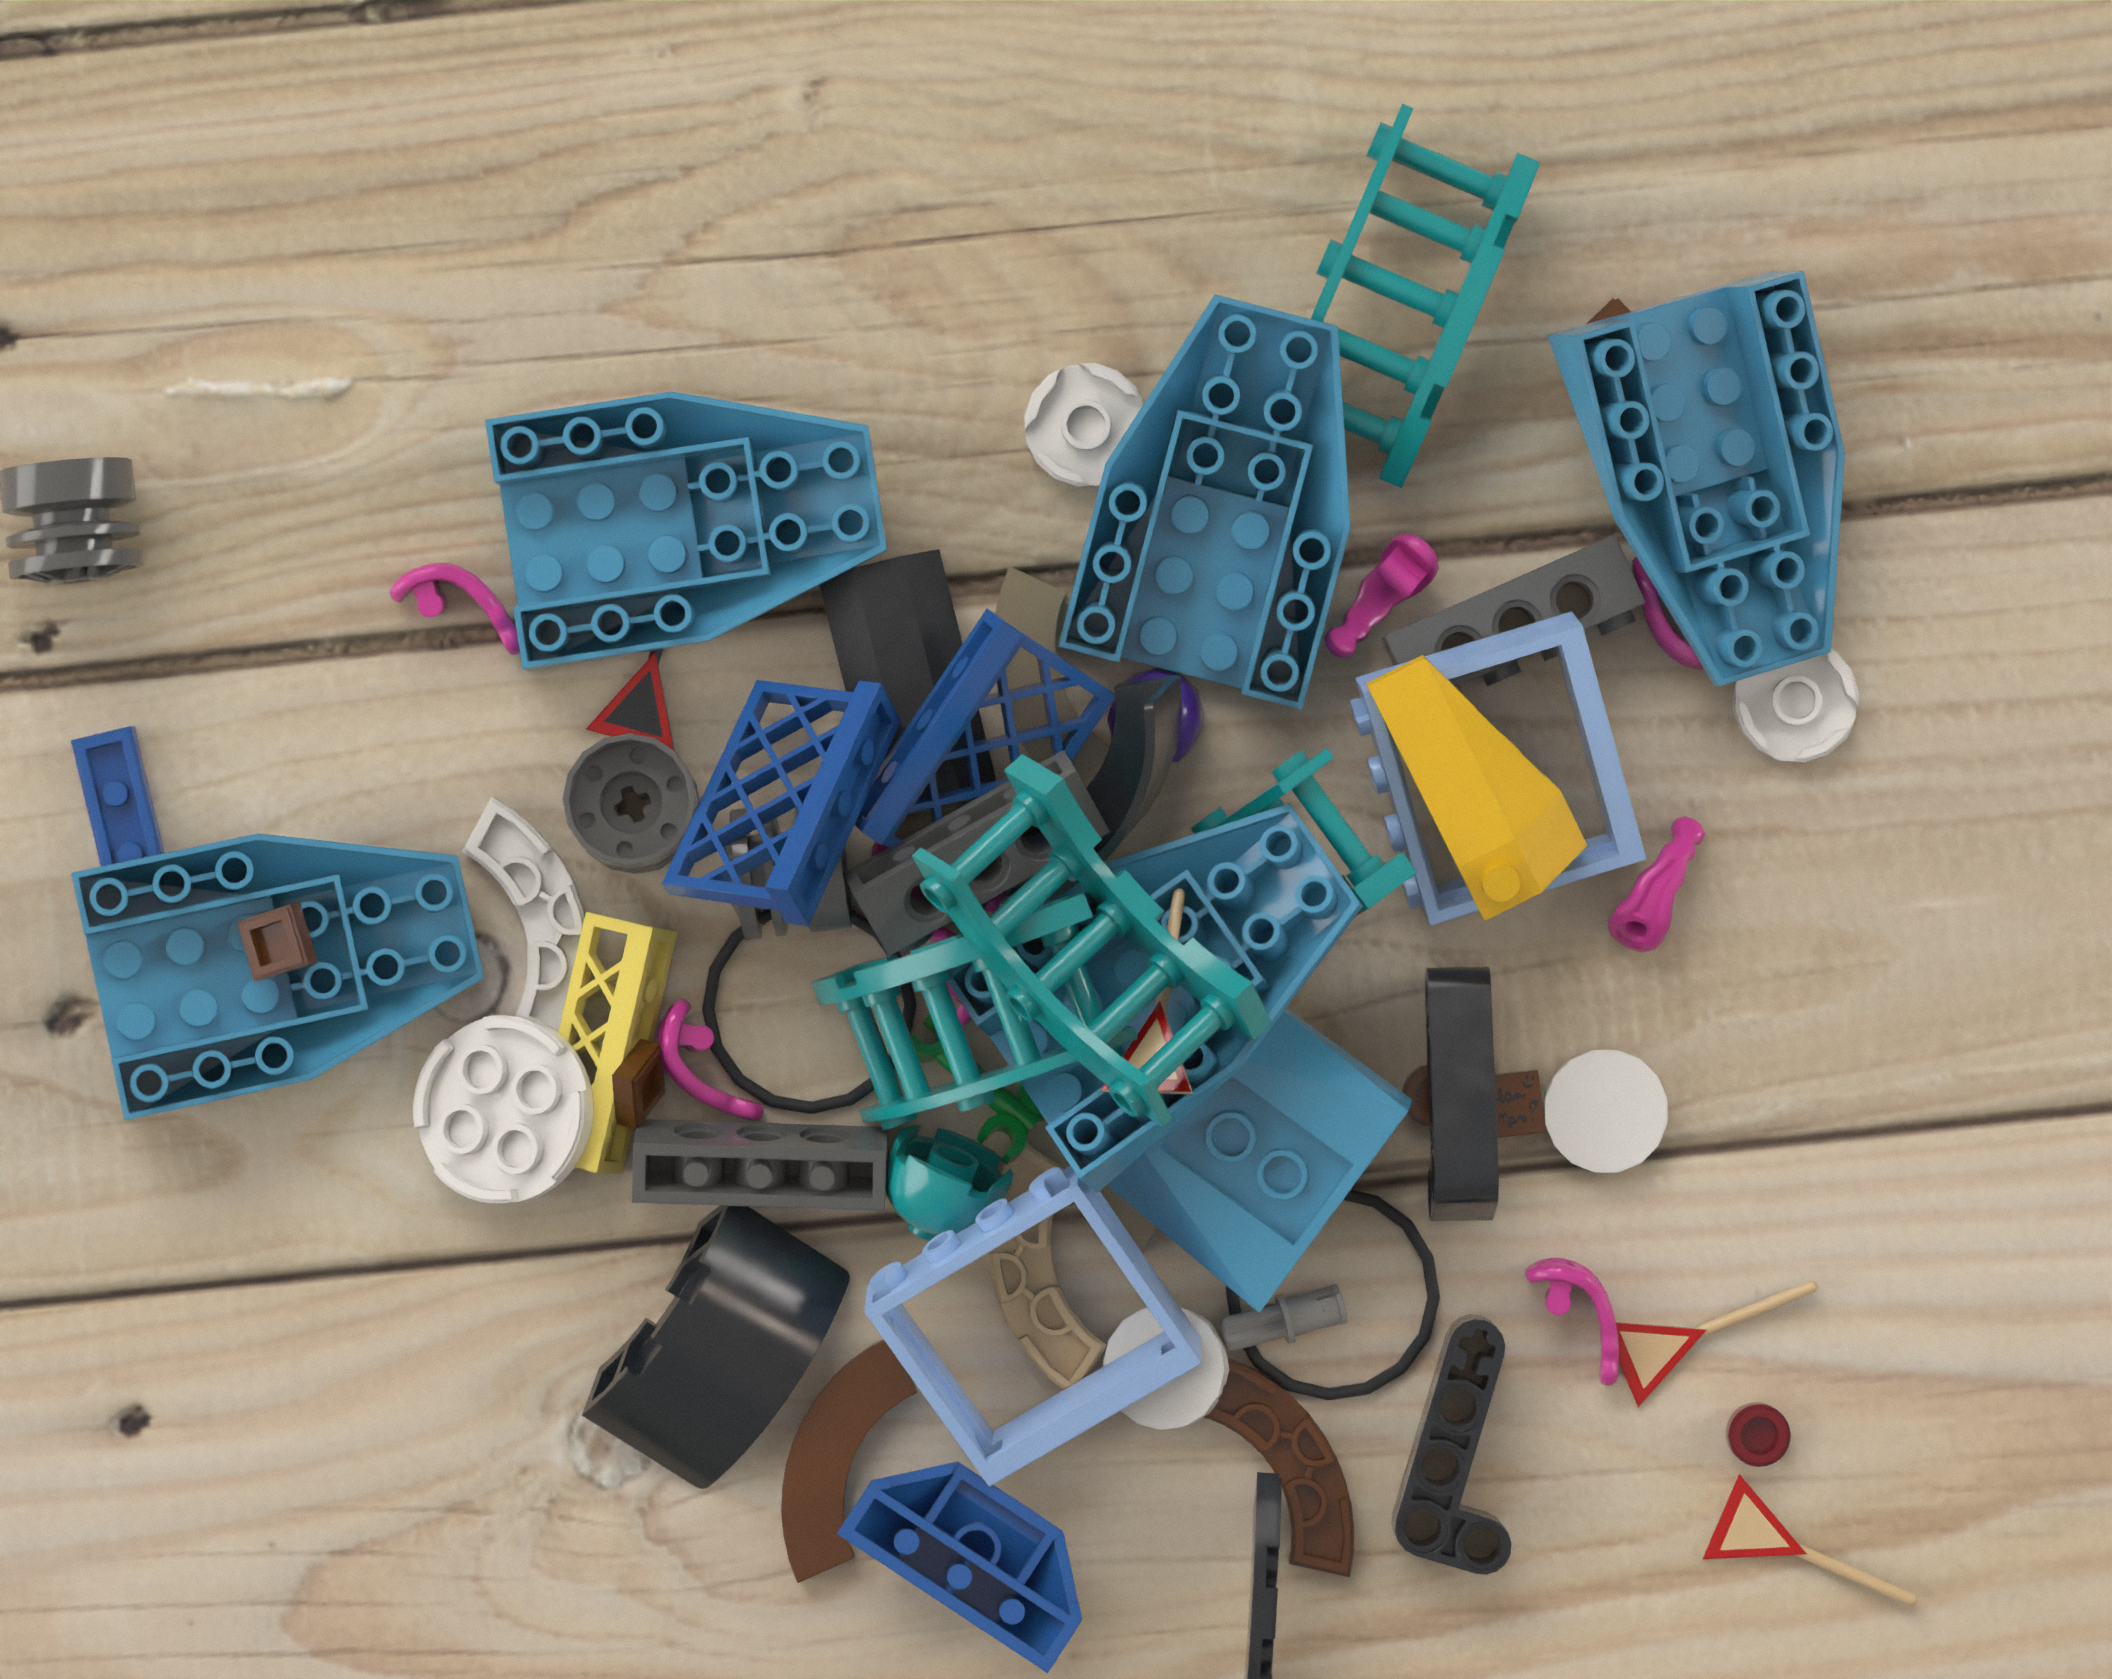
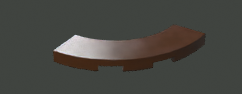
M884 1339L870 1345L856 1355L829 1380L808 1409L794 1437L786 1462L782 1485L781 1517L787 1555L797 1583L855 1558L851 1543L837 1534L846 1520L844 1508L845 1489L852 1460L858 1447L875 1423L891 1408L918 1392L914 1381Z
M1228 1358L1229 1373L1226 1385L1223 1386L1222 1394L1218 1398L1219 1401L1204 1418L1220 1423L1243 1437L1263 1455L1274 1473H1279V1478H1282V1490L1286 1497L1291 1525L1289 1564L1350 1577L1354 1554L1352 1504L1340 1464L1325 1434L1303 1406L1276 1382L1255 1369Z

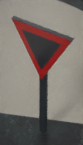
M663 649L649 652L648 660L592 721L586 730L611 737L627 733L652 737L675 751L659 670Z

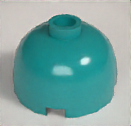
M910 1125L899 1129L886 1165L885 1191L897 1214L908 1222L907 1228L911 1233L928 1241L948 1230H953L956 1234L972 1225L977 1215L989 1204L1006 1198L1014 1174L1011 1169L1004 1175L1001 1174L997 1169L1001 1157L994 1151L971 1138L942 1128H938L934 1138L917 1136L921 1125Z

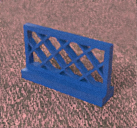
M987 608L882 763L855 826L879 844L891 847L902 841L901 838L894 834L908 813L930 808L932 822L934 823L942 818L941 805L971 798L975 800L1009 781L1008 778L981 784L976 753L1008 746L1010 763H1013L1020 756L1018 743L1050 736L1053 755L1064 750L1072 762L1114 700L1115 694ZM1022 647L1037 657L1041 682L1009 689L1006 668L1019 648ZM1049 666L1065 677L1051 680ZM997 682L998 692L989 694ZM1079 685L1094 695L1080 717L1058 722L1053 691ZM1043 694L1048 725L1016 732L1011 701ZM1001 704L1005 735L974 742L970 721L978 709ZM1069 732L1062 742L1061 733ZM962 734L963 744L954 746ZM965 756L970 787L938 794L935 773L943 761ZM927 787L928 797L919 798Z
M756 680L662 881V885L667 893L683 897L778 910L787 924L809 927L901 723V719L882 684L858 681L854 692ZM769 702L793 706L795 712L764 729L761 728L759 723ZM832 711L844 712L838 726L818 737L816 736L810 723ZM804 727L811 741L778 758L771 745ZM765 749L772 762L739 780L736 773L741 762ZM820 756L822 762L816 776L794 788L787 774ZM781 778L787 792L754 809L748 795ZM742 800L748 814L715 831L712 824L718 812ZM797 807L799 813L792 828L770 839L763 825ZM757 829L764 843L731 861L724 847ZM718 851L724 863L723 866L702 878L689 876L694 863ZM771 859L774 860L775 866L765 887L742 883L740 876Z

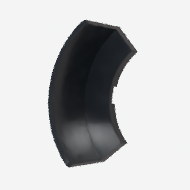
M1180 675L1118 683L1114 687L1116 714L1113 737L1102 766L1086 787L1110 833L1101 837L1102 840L1093 848L1103 862L1108 859L1146 815L1161 792L1160 790L1168 775L1173 756L1178 748L1182 724ZM1030 826L1022 835L1033 836L1041 831L1037 827ZM1067 879L1044 902L1067 892L1080 882L1078 879L1074 882ZM1011 889L998 903L999 907L1019 889Z
M748 1206L717 1207L698 1223L681 1263L665 1288L666 1291L675 1297L656 1324L645 1318L622 1347L599 1367L582 1416L700 1489L708 1488L749 1449L796 1387L820 1347L839 1309L850 1281L848 1271Z

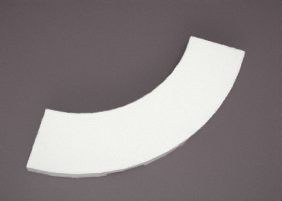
M491 797L462 852L481 864L501 884L513 905L516 906L524 926L528 946L527 978L523 997L515 1016L538 1021L558 1033L585 918V909L569 871L551 844L530 822L514 809ZM588 998L585 999L584 1008L582 1012L583 1016L587 1006Z

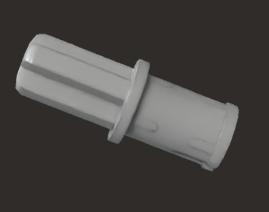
M1333 1284L1314 1292L1285 1299L1282 1294L1275 1295V1303L1264 1306L1260 1313L1252 1309L1230 1315L1220 1321V1326L1226 1347L1235 1351L1285 1337L1288 1344L1295 1342V1336L1324 1327L1345 1324L1348 1322L1342 1294L1338 1285Z

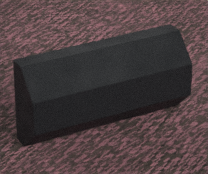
M939 549L854 567L819 585L845 691L854 692L858 681L881 683L901 719V723L884 760L963 644ZM978 709L970 721L974 742L986 739ZM962 734L954 746L963 744ZM989 750L976 753L981 784L996 781ZM965 756L943 761L935 773L938 794L970 787ZM927 787L919 798L928 797Z

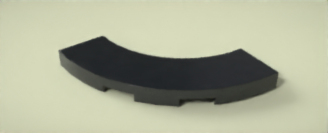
M1257 1472L1253 1508L1251 1582L1244 1679H1272L1278 1587L1276 1585L1281 1530L1282 1478H1279V1473Z

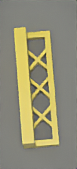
M592 912L585 913L558 1031L578 1055L588 1050L597 1067L594 1083L591 1084L593 1094L592 1129L586 1148L575 1168L604 1174H622L633 1128L616 1124L612 1074L640 1039L653 1042L677 931L638 924ZM602 928L628 935L622 961L605 971L596 954ZM591 973H593L595 979L590 982ZM618 977L615 988L612 981ZM602 989L611 1005L608 1022L591 1032L582 1015L585 999ZM577 1034H579L581 1040L576 1043ZM604 1038L601 1049L598 1042Z

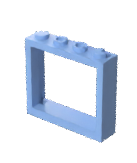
M1572 611L1425 656L1447 679H1452L1556 647L1607 833L1585 839L1587 847L1545 890L1647 860L1584 629ZM1401 663L1356 677L1355 680L1360 697L1350 700V705L1360 736L1371 733L1377 755L1367 758V764L1377 795L1388 792L1394 813L1383 816L1392 849L1394 852L1404 850L1407 859L1417 871L1414 876L1402 884L1410 909L1421 906L1431 926L1479 910L1462 877L1436 885L1395 741L1366 685L1367 682L1405 664Z
M1071 1166L1064 1170H1061L1060 1167H1055L1045 1171L1033 1180L1028 1188L1029 1191L1010 1202L1007 1199H999L989 1204L977 1215L972 1225L956 1234L953 1230L940 1233L924 1246L922 1254L903 1265L897 1261L886 1265L871 1278L870 1285L867 1286L865 1314L988 1486L1002 1480L1202 1363L1200 1335L1101 1192L1096 1193L1081 1181ZM1074 1202L1164 1332L992 1431L902 1303Z

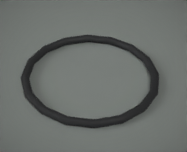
M771 909L761 911L762 926L772 920ZM852 909V924L874 937L888 956L867 918ZM742 926L734 930L709 967L702 1005L705 1026L709 1027L714 1035L713 1044L710 1046L711 1051L734 1084L770 1107L808 1114L851 1106L875 1090L871 1078H869L848 1094L811 1102L774 1095L742 1074L722 1045L714 1009L721 971L739 943L745 939ZM899 951L892 954H897L898 958L903 957ZM912 982L900 985L904 1002L902 1014L909 1033L912 1034L917 1004ZM889 1054V1058H890V1060H891L892 1066H893V1068L895 1069L893 1060H892V1058H891V1055Z
M1353 1189L1349 1191L1343 1200L1373 1207L1402 1228L1422 1260L1427 1301L1419 1334L1395 1365L1365 1383L1332 1388L1294 1380L1264 1359L1255 1345L1243 1348L1254 1367L1287 1391L1327 1401L1369 1395L1404 1374L1430 1340L1440 1300L1434 1256L1412 1220L1379 1196ZM1226 1286L1229 1316L1241 1313L1239 1296Z

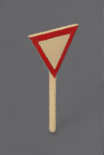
M1180 888L1173 891L1167 931L1177 941L1179 939L1185 892ZM1166 987L1156 997L1155 1008L1138 1032V1039L1132 1041L1122 1056L1137 1069H1140L1173 1037L1167 1018L1171 990L1169 987ZM1183 1064L1157 1088L1159 1093L1193 1094ZM1104 1084L1101 1091L1109 1092V1087Z
M1808 1281L1694 1328L1616 1322L1619 1363L1637 1406L1639 1407L1700 1338L1817 1291V1283Z
M1738 1474L1702 1559L1795 1555L1907 1605L1912 1606L1917 1603V1596L1797 1543L1743 1477Z

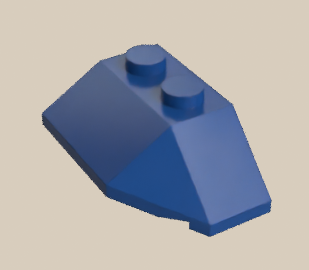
M958 1461L871 1480L837 1532L839 1536L1046 1673L1050 1671L1082 1622L1063 1530L994 1485L988 1486L981 1476Z

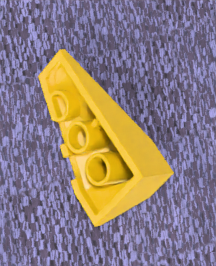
M1424 655L1366 683L1484 921L1542 893L1587 847L1586 841L1560 789L1545 774H1542L1505 735L1492 725L1476 709L1474 704Z

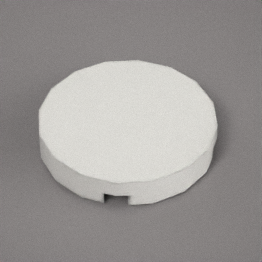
M1097 363L1069 365L1049 374L1032 393L1024 415L1026 443L1036 464L1056 481L1077 488L1099 487L1106 461L1143 406V400L1136 386L1119 371Z
M1831 649L1830 653L1736 681L1734 684L1732 709L1740 732L1757 751L1777 761L1803 763L1828 755L1848 737L1856 718L1859 691L1851 668L1836 651Z
M1591 1049L1568 1059L1552 1077L1543 1097L1544 1123L1552 1145L1570 1163L1594 1173H1619L1642 1163L1659 1146L1668 1123L1667 1096L1659 1077L1641 1059L1617 1049Z
M1148 1307L1140 1309L1119 1324L1108 1340L1103 1367L1164 1332ZM1180 1307L1201 1337L1202 1363L1120 1410L1139 1425L1158 1430L1190 1426L1208 1415L1219 1401L1218 1398L1222 1394L1223 1386L1226 1385L1229 1373L1226 1346L1214 1325L1192 1310Z

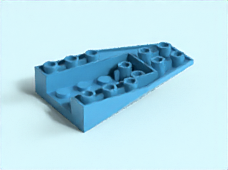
M1771 271L1547 335L1614 520L1713 685L1722 686L1830 653L1845 451L1804 271Z
M1216 294L1213 296L1105 463L1058 647L1116 662L1120 661V657L1240 688L1243 695L1300 710L1303 709L1351 528L1338 326Z
M673 391L485 420L494 482L500 485L518 606H513L522 669L527 671L711 641L887 551L868 425Z
M1290 803L1105 863L1114 875L1120 870H1127L1144 891L1164 910L1163 916L1157 922L1166 930L1173 891L1178 888L1184 890L1185 900L1178 941L1184 946L1193 937L1219 960L1251 981L1272 1024L1255 1040H1252L1233 1026L1228 1030L1219 1028L1183 1063L1193 1094L1160 1093L1172 1117V1120L1164 1128L1143 1113H1140L1137 1117L1127 1114L1113 1100L1109 1092L1101 1091L1105 1083L1089 1071L1080 1061L1020 1081L1049 1124L1045 1127L1078 1178L1096 1193L1102 1190L1241 1069L1363 907ZM1078 883L1067 892L1046 903L1073 893H1084L1093 918L1077 923L1079 932H1081L1098 916L1096 908L1099 904L1083 885ZM1115 934L1085 963L1102 1012L1149 969L1147 961L1150 957L1127 934L1123 937ZM1040 937L1012 947L1034 974L1054 957L1051 946L1044 948ZM972 962L955 967L949 971L951 980L948 983L976 1025L990 1036L1008 1065L1015 1064V1059L982 971L975 972ZM1063 983L1053 995L1076 1017L1065 984ZM1181 985L1170 990L1167 1018L1173 1036L1201 1010L1200 1001ZM1156 998L1126 1025L1133 1026L1136 1035L1155 1008ZM1036 1019L1033 1022H1028L1040 1055L1063 1047ZM1132 1041L1122 1044L1124 1053L1126 1052Z
M258 833L71 873L112 1057L111 1061L124 1121L312 1080L484 978L458 855ZM300 903L318 963L270 979L254 982L237 921L289 904Z
M1286 1008L1238 1072L1108 1185L1128 1204L1260 1313L1408 1113L1412 1099Z

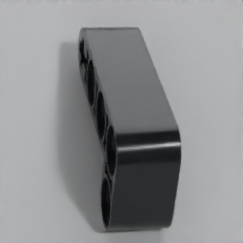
M1489 967L1426 968L1425 1014L1431 1154L1428 1167L1430 1221L1493 1220L1498 1205L1499 1170Z
M1468 1314L1455 1320L1446 1332L1394 1505L1391 1524L1398 1542L1405 1551L1415 1556L1471 1573L1487 1575L1497 1572L1509 1559L1512 1545L1509 1534L1496 1516L1486 1511L1462 1505L1460 1502L1504 1359L1505 1342L1502 1333L1491 1320L1481 1315ZM1476 1329H1483L1482 1337L1491 1345L1488 1353L1483 1351L1476 1353L1471 1367L1475 1375H1483L1480 1384L1461 1374H1449L1452 1365L1464 1371L1468 1355L1466 1350L1459 1345V1341L1462 1336L1472 1338ZM1456 1388L1471 1392L1474 1399L1473 1409L1470 1414L1458 1421L1443 1417L1440 1411L1443 1396ZM1436 1449H1446L1452 1452L1456 1458V1465L1452 1474L1442 1480H1432L1426 1477L1422 1471L1424 1458L1428 1453ZM1419 1509L1430 1510L1438 1518V1526L1434 1534L1423 1540L1412 1539L1404 1531V1524L1408 1515ZM1479 1527H1487L1494 1530L1498 1537L1495 1550L1483 1558L1472 1557L1464 1549L1467 1535Z

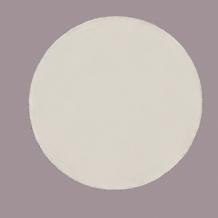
M507 1015L487 1016L464 1026L448 1039H443L426 1060L418 1078L414 1094V1128H419L423 1147L435 1168L433 1172L449 1188L469 1199L494 1204L525 1202L554 1189L572 1172L579 1162L592 1129V1088L580 1057L567 1040L555 1030L528 1018Z

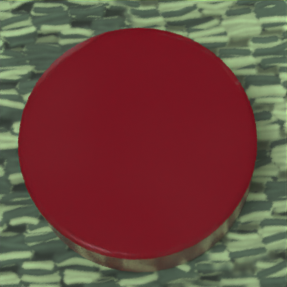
M1752 1402L1745 1404L1735 1410L1728 1420L1726 1426L1727 1444L1732 1453L1748 1465L1763 1467L1774 1464L1784 1456L1790 1444L1791 1432L1786 1418L1777 1409L1766 1403Z

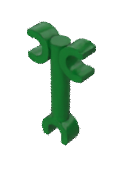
M929 1013L923 1024L934 1033L936 1042L930 1045L924 1044L917 1037L910 1034L920 1062L935 1060L953 1075ZM976 1063L979 1073H986V1071ZM1021 1083L1017 1087L1015 1096L1005 1087L993 1090L996 1099L986 1105L997 1114L989 1117L984 1122L976 1138L982 1144L993 1132L1000 1131L1007 1134L1011 1140V1146L1001 1159L1006 1165L1014 1162L1021 1154L1027 1141L1026 1135L1039 1121H1046Z

